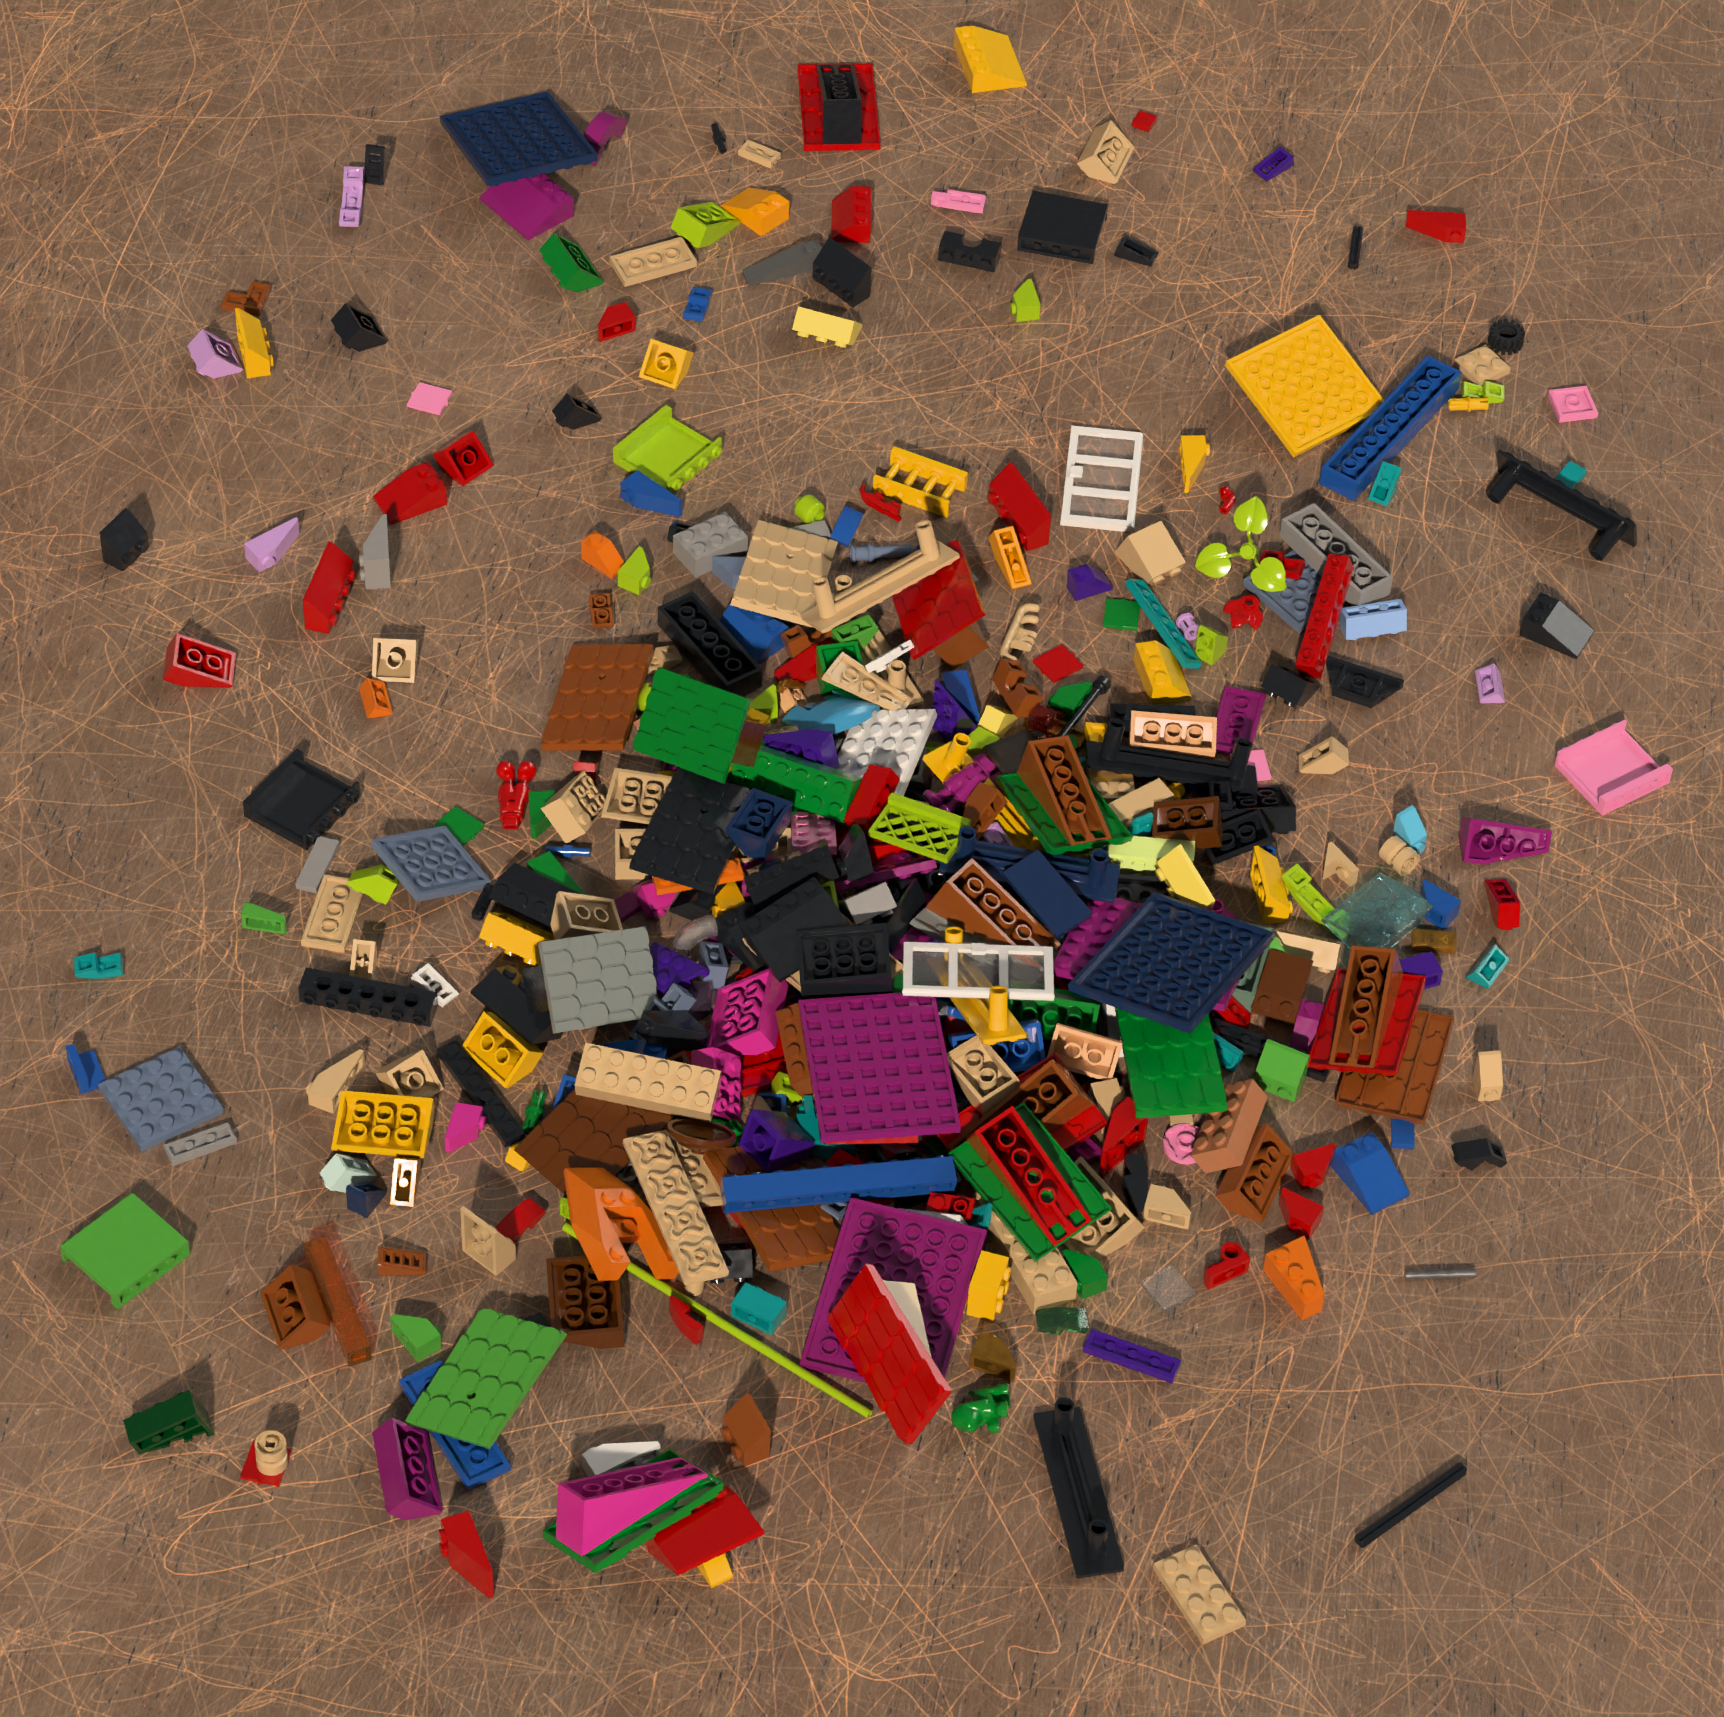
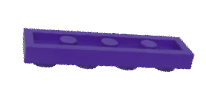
M1091 1329L1083 1347L1084 1353L1173 1384L1181 1365V1360L1094 1329Z

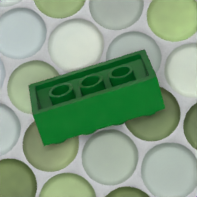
M1009 982V988L1044 990V987ZM1054 989V1001L1008 999V1009L1018 1022L1035 1019L1041 1023L1044 1040L1052 1041L1057 1023L1095 1034L1100 1008L1099 1001L1060 989Z

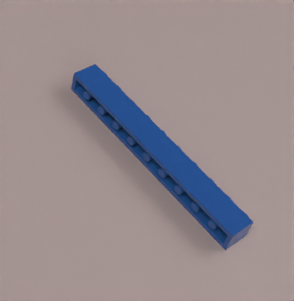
M938 1155L926 1159L920 1157L904 1161L894 1159L883 1163L844 1164L839 1167L822 1166L818 1169L799 1168L795 1171L776 1170L772 1173L763 1174L754 1172L742 1176L731 1174L722 1177L720 1191L724 1213L849 1202L850 1197L860 1200L925 1195L930 1194V1192H954L957 1176L953 1156L945 1157L944 1155Z

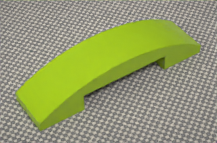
M1298 863L1281 876L1289 892L1301 908L1317 924L1332 935L1343 940L1358 927L1344 911L1338 913L1310 884L1312 878Z

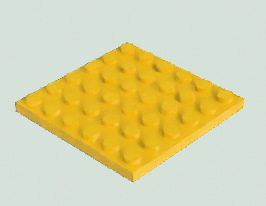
M1320 315L1227 360L1225 363L1228 371L1293 458L1365 422L1384 401Z

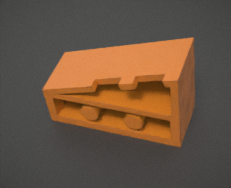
M1305 1235L1266 1253L1263 1266L1264 1273L1300 1319L1303 1321L1321 1312L1325 1294Z

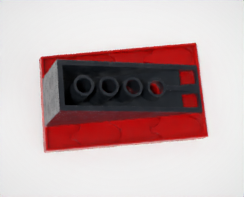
M872 63L797 64L804 151L880 150Z

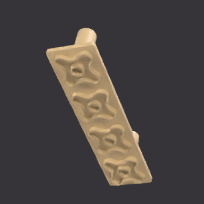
M919 521L915 525L920 545L919 550L852 587L832 596L828 579L826 577L815 578L811 584L817 606L800 615L801 619L821 633L829 632L841 623L847 622L852 617L867 611L870 607L882 603L888 597L900 593L908 586L916 584L926 576L932 575L937 570L952 564L960 558L959 553L936 540L931 521Z
M847 575L838 576L835 579V592L832 596L852 587V579ZM865 611V612H863V613H860V614H858V615L852 617V618H851L849 621H847L846 623L851 622V621H853V620H855V619H858V618H860V617H862V616H865V615H867V614H869V613H868V611ZM878 630L860 653L864 667L876 657L891 650L880 630ZM896 658L890 662L885 670L879 673L876 670L872 671L913 699L907 709L923 704V698L906 673L904 662Z
M663 1130L624 1138L623 1146L685 1285V1291L691 1296H698L703 1292L705 1281L726 1277L729 1275V1270L667 1131Z

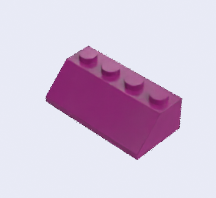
M391 1417L372 1432L386 1512L403 1520L439 1515L443 1511L428 1433L423 1429Z

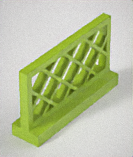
M891 792L888 797V804L869 829L868 836L948 864L956 852L960 828L964 826L971 827V819ZM891 814L897 816V818L888 820L887 815ZM911 821L917 823V825L908 826L906 822ZM902 823L904 828L893 830L891 825ZM888 827L889 831L881 833L877 830L879 828ZM932 828L937 831L928 833L926 829ZM922 830L924 835L913 837L911 832ZM907 833L909 838L901 840L896 836ZM946 835H952L957 838L948 840ZM942 837L943 842L933 844L931 839ZM927 840L929 845L921 847L916 843ZM945 847L948 849L945 855L936 851Z

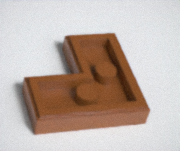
M252 281L247 294L227 291L221 303V309L235 312V308H240L251 315L260 316L271 292V285Z

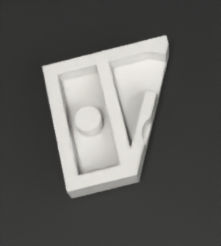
M911 639L866 664L865 667L868 673L874 670L877 673L885 670L890 662L914 648Z

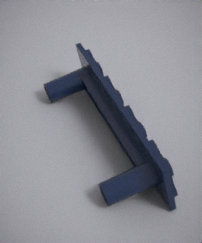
M964 826L959 830L956 852L948 864L940 863L939 873L954 875L973 858L997 883L1009 885L1003 878L1002 873L1035 852V850L977 841L976 830L973 827ZM946 836L948 840L957 838L954 836ZM947 847L943 848L942 854L945 855L948 852ZM1095 849L1091 853L1090 860L1041 852L1080 898L1109 903L1115 902L1120 865L1108 863L1109 855L1105 850Z

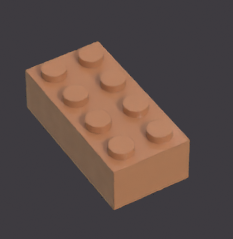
M1253 1079L1224 1085L1227 1112L1206 1113L1190 1155L1205 1173L1237 1167L1243 1164L1268 1097Z

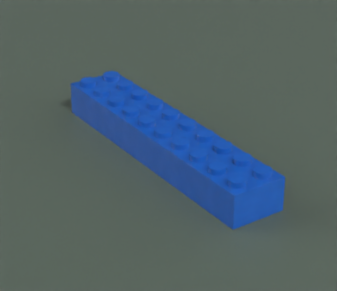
M1427 355L1322 466L1319 484L1355 501L1377 477L1382 462L1390 463L1457 392L1462 372Z

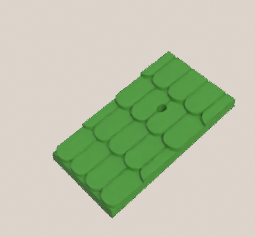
M483 1308L477 1313L465 1335L461 1336L444 1365L439 1368L426 1391L422 1392L405 1422L422 1429L490 1449L567 1334L553 1327H546L532 1321H526L512 1315Z

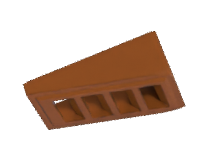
M378 1247V1276L426 1275V1253ZM409 1260V1265H405V1261ZM414 1260H419V1267L414 1266Z

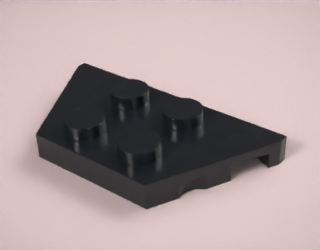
M1331 656L1327 657L1326 669L1332 696L1372 708L1403 688L1404 680Z

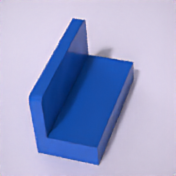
M75 1044L65 1046L67 1061L80 1094L98 1089V1084L106 1080L95 1052L91 1050L78 1054Z

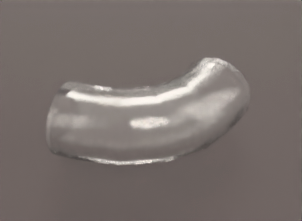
M706 915L684 925L675 935L671 950L690 959L693 956V949L697 943L718 935L714 915Z

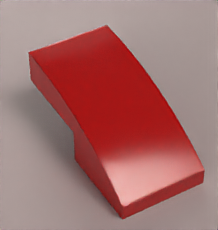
M1263 550L1259 564L1266 557L1277 558L1284 565L1286 578L1300 580L1305 568L1304 560L1284 558V553L1280 551Z
M527 1198L510 1211L495 1228L500 1234L510 1238L515 1243L527 1228L533 1229L545 1215L546 1211L533 1200Z
M671 1295L669 1297V1313L673 1322L690 1341L698 1345L703 1340V1325L690 1317V1306Z

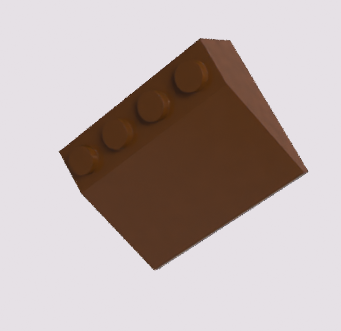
M586 1255L546 1259L551 1327L567 1334L563 1342L598 1349L625 1347L619 1279L614 1281H598Z

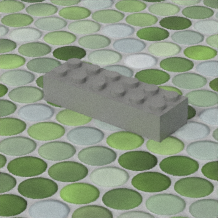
M1315 503L1282 519L1280 537L1321 577L1329 553L1349 556L1354 566L1345 597L1349 604L1358 606L1375 603L1390 595L1393 577Z

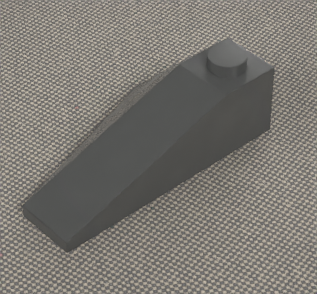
M817 240L790 246L742 270V274L748 286L811 273L813 272V262L821 251V247Z

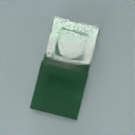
M1052 1307L1038 1309L1035 1312L1038 1332L1060 1335L1063 1330L1085 1334L1089 1329L1086 1309Z

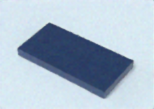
M1039 850L1031 853L1002 873L1003 878L1056 940L1092 917L1091 910Z

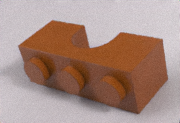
M799 625L780 634L786 654L791 659L814 644L832 639L831 631L821 633L816 630L814 633L807 635Z
M1002 658L992 677L993 682L1016 717L1033 719L1043 700V696L1036 686L1023 684L1028 673L1020 661Z

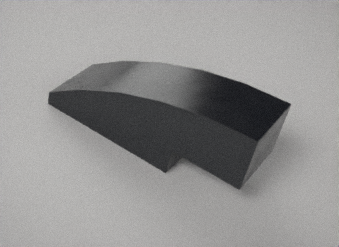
M1141 1152L1124 1156L1123 1172L1125 1176H1123L1121 1189L1129 1210L1140 1222L1143 1219L1148 1192L1147 1167Z

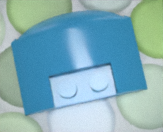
M832 690L833 695L826 696L821 701L809 703L804 708L796 705L781 720V725H797L799 731L807 729L829 731L833 735L867 721L873 717L872 711H879L880 706L848 691Z

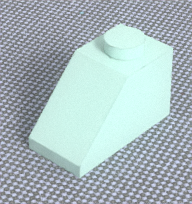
M337 1153L319 1173L324 1180V1185L329 1190L346 1193V1187L349 1184L371 1182L378 1177L367 1160Z

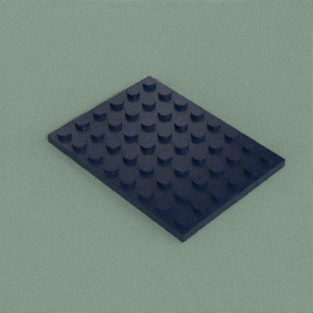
M548 91L439 116L441 125L487 187L498 186L500 183L516 182L518 179L533 178L539 174H549L556 170L571 169L573 166L588 165L598 161L596 151Z
M1153 892L1069 983V991L1191 1034L1274 940V932Z

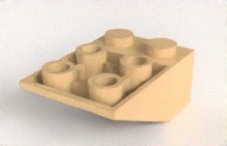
M583 770L543 805L541 810L567 844L588 831L602 814L606 799L598 791L592 778Z

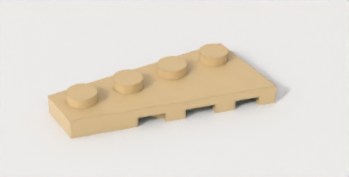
M844 652L837 657L822 677V680L887 710L907 709L913 700L875 673H868L866 667Z

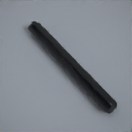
M1461 1462L1456 1463L1355 1536V1543L1360 1548L1370 1544L1465 1476L1467 1468Z

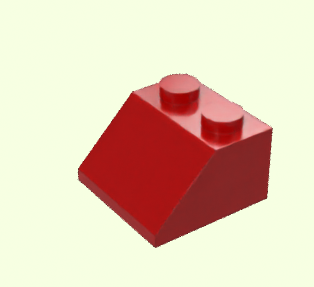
M474 430L461 434L432 454L442 472L461 486L466 485L494 466Z

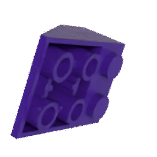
M935 680L932 709L936 710L937 718L932 728L938 731L943 737L945 744L953 740L956 734L964 733L968 736L977 726L940 682Z
M807 729L765 735L763 737L765 746L834 769L839 768L832 732Z

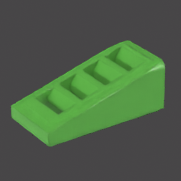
M249 902L244 903L241 912L243 928L279 934L287 933L286 916Z

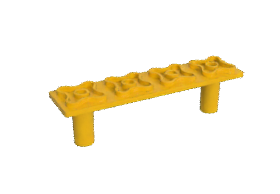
M958 733L951 742L924 755L922 760L943 783L952 774L958 773L965 766L973 762V759L966 753L971 740L966 734ZM987 778L985 784L997 788L995 784L989 778ZM1007 800L1008 802L992 823H999L1015 847L1046 852L1039 839L1033 835L1023 817L1017 813L1014 806Z
M959 927L946 928L945 943L963 944V930ZM944 952V958L926 960L925 965L941 986H948V952ZM958 952V987L990 988L989 999L949 997L981 1042L987 1045H994L998 1042H1015L1019 1039L1027 1038V1033L1008 1009V989L1004 986L992 987L974 962L967 956H963V953Z

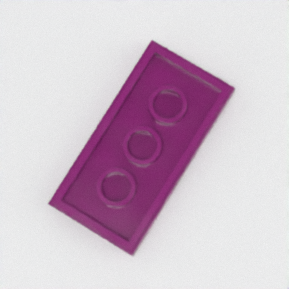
M1229 686L1224 687L1216 715V753L1232 754L1238 738H1245L1250 740L1252 744L1254 743L1266 700V693Z

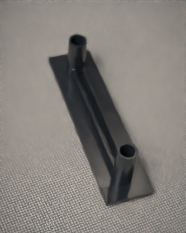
M1500 449L1497 451L1498 472L1501 475L1487 493V497L1492 502L1500 504L1515 484L1532 492L1603 532L1589 551L1591 556L1599 561H1603L1619 539L1632 547L1637 545L1636 524L1633 520L1620 516L1611 508H1605L1597 500L1584 496L1577 489L1567 487L1562 481L1551 478L1546 472L1534 469L1528 462L1517 459L1510 452H1504Z
M1115 718L1108 721L1103 743L1095 741L1086 742L1087 767L1096 771L1105 770L1117 774H1131L1137 777L1160 778L1161 780L1177 781L1182 784H1197L1202 787H1207L1209 781H1223L1231 783V790L1243 793H1257L1258 790L1255 766L1248 765L1253 744L1245 738H1238L1236 740L1230 762L1121 746L1125 723Z
M1067 1397L1059 1398L1055 1402L1053 1411L1034 1413L1033 1420L1076 1578L1123 1572L1122 1556L1080 1407H1074V1402Z

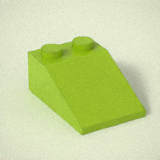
M714 202L679 207L670 228L677 232L676 234L679 237L690 241L692 246L701 248L715 243L737 227L741 221Z

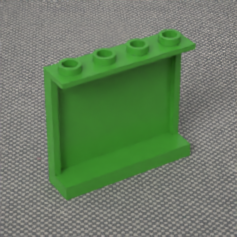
M131 1193L126 1198H122L114 1207L103 1212L98 1219L84 1226L79 1233L65 1240L60 1246L62 1261L66 1262L70 1259L111 1296V1303L116 1309H120L190 1256L189 1241L134 1193Z

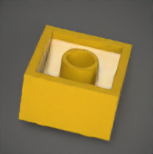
M650 339L639 377L677 389L688 373L694 352Z

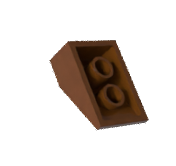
M1270 949L1251 1013L1295 1025L1314 961Z

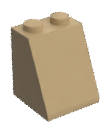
M1162 521L1128 535L1115 551L1116 555L1140 580H1144L1147 585L1151 583L1157 585L1165 580L1164 577L1166 576L1174 577L1182 572L1181 568L1186 563Z

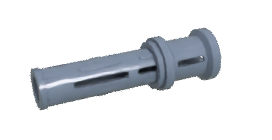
M871 544L859 547L850 545V562L855 563V561L864 560L872 562L874 559L906 557L913 553L911 552L913 551L912 544L875 547Z

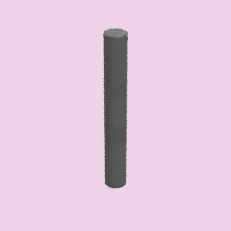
M1475 1268L1405 1270L1404 1275L1405 1280L1475 1278L1476 1270Z

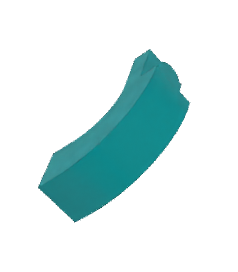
M803 1095L802 1103L797 1107L795 1123L814 1141L812 1154L828 1161L840 1148L856 1157V1144L821 1143L812 1095Z

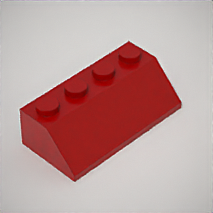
M1012 462L1008 463L989 484L988 502L995 507L998 516L1003 518L1007 527H1014L1018 542L1026 551L1048 545L1051 514Z
M330 541L326 545L303 598L305 629L327 634L330 633L332 626H336L338 612L343 610L344 598L349 596L350 584L355 582L357 571L354 570L353 560Z

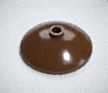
M682 1118L671 1120L667 1124L669 1135L681 1146L691 1149V1152L703 1155L704 1152H716L731 1146L736 1141V1133L733 1130L715 1122L709 1123Z

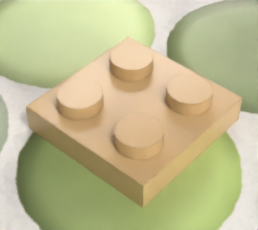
M1487 345L1460 356L1454 361V365L1468 379L1480 386H1483L1485 381L1493 382L1510 374L1511 369Z

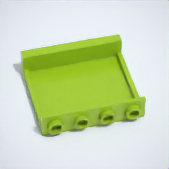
M665 405L613 447V463L631 474L638 470L669 492L674 493L684 483L691 480L701 469L706 468L713 459L720 456L722 453V438L719 437L714 442L710 441L672 418V408Z

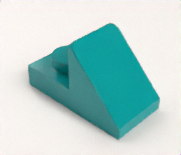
M1383 461L1368 499L1388 506L1398 491L1396 485L1403 468Z

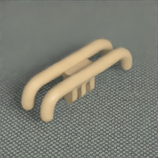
M1027 603L1018 608L1001 645L999 663L1002 658L1017 661V658L1011 655L1013 648L1026 652L1031 651L1037 633L1023 629V626L1026 623L1037 624L1039 618L1035 615L1024 614L1026 612H1039V605Z

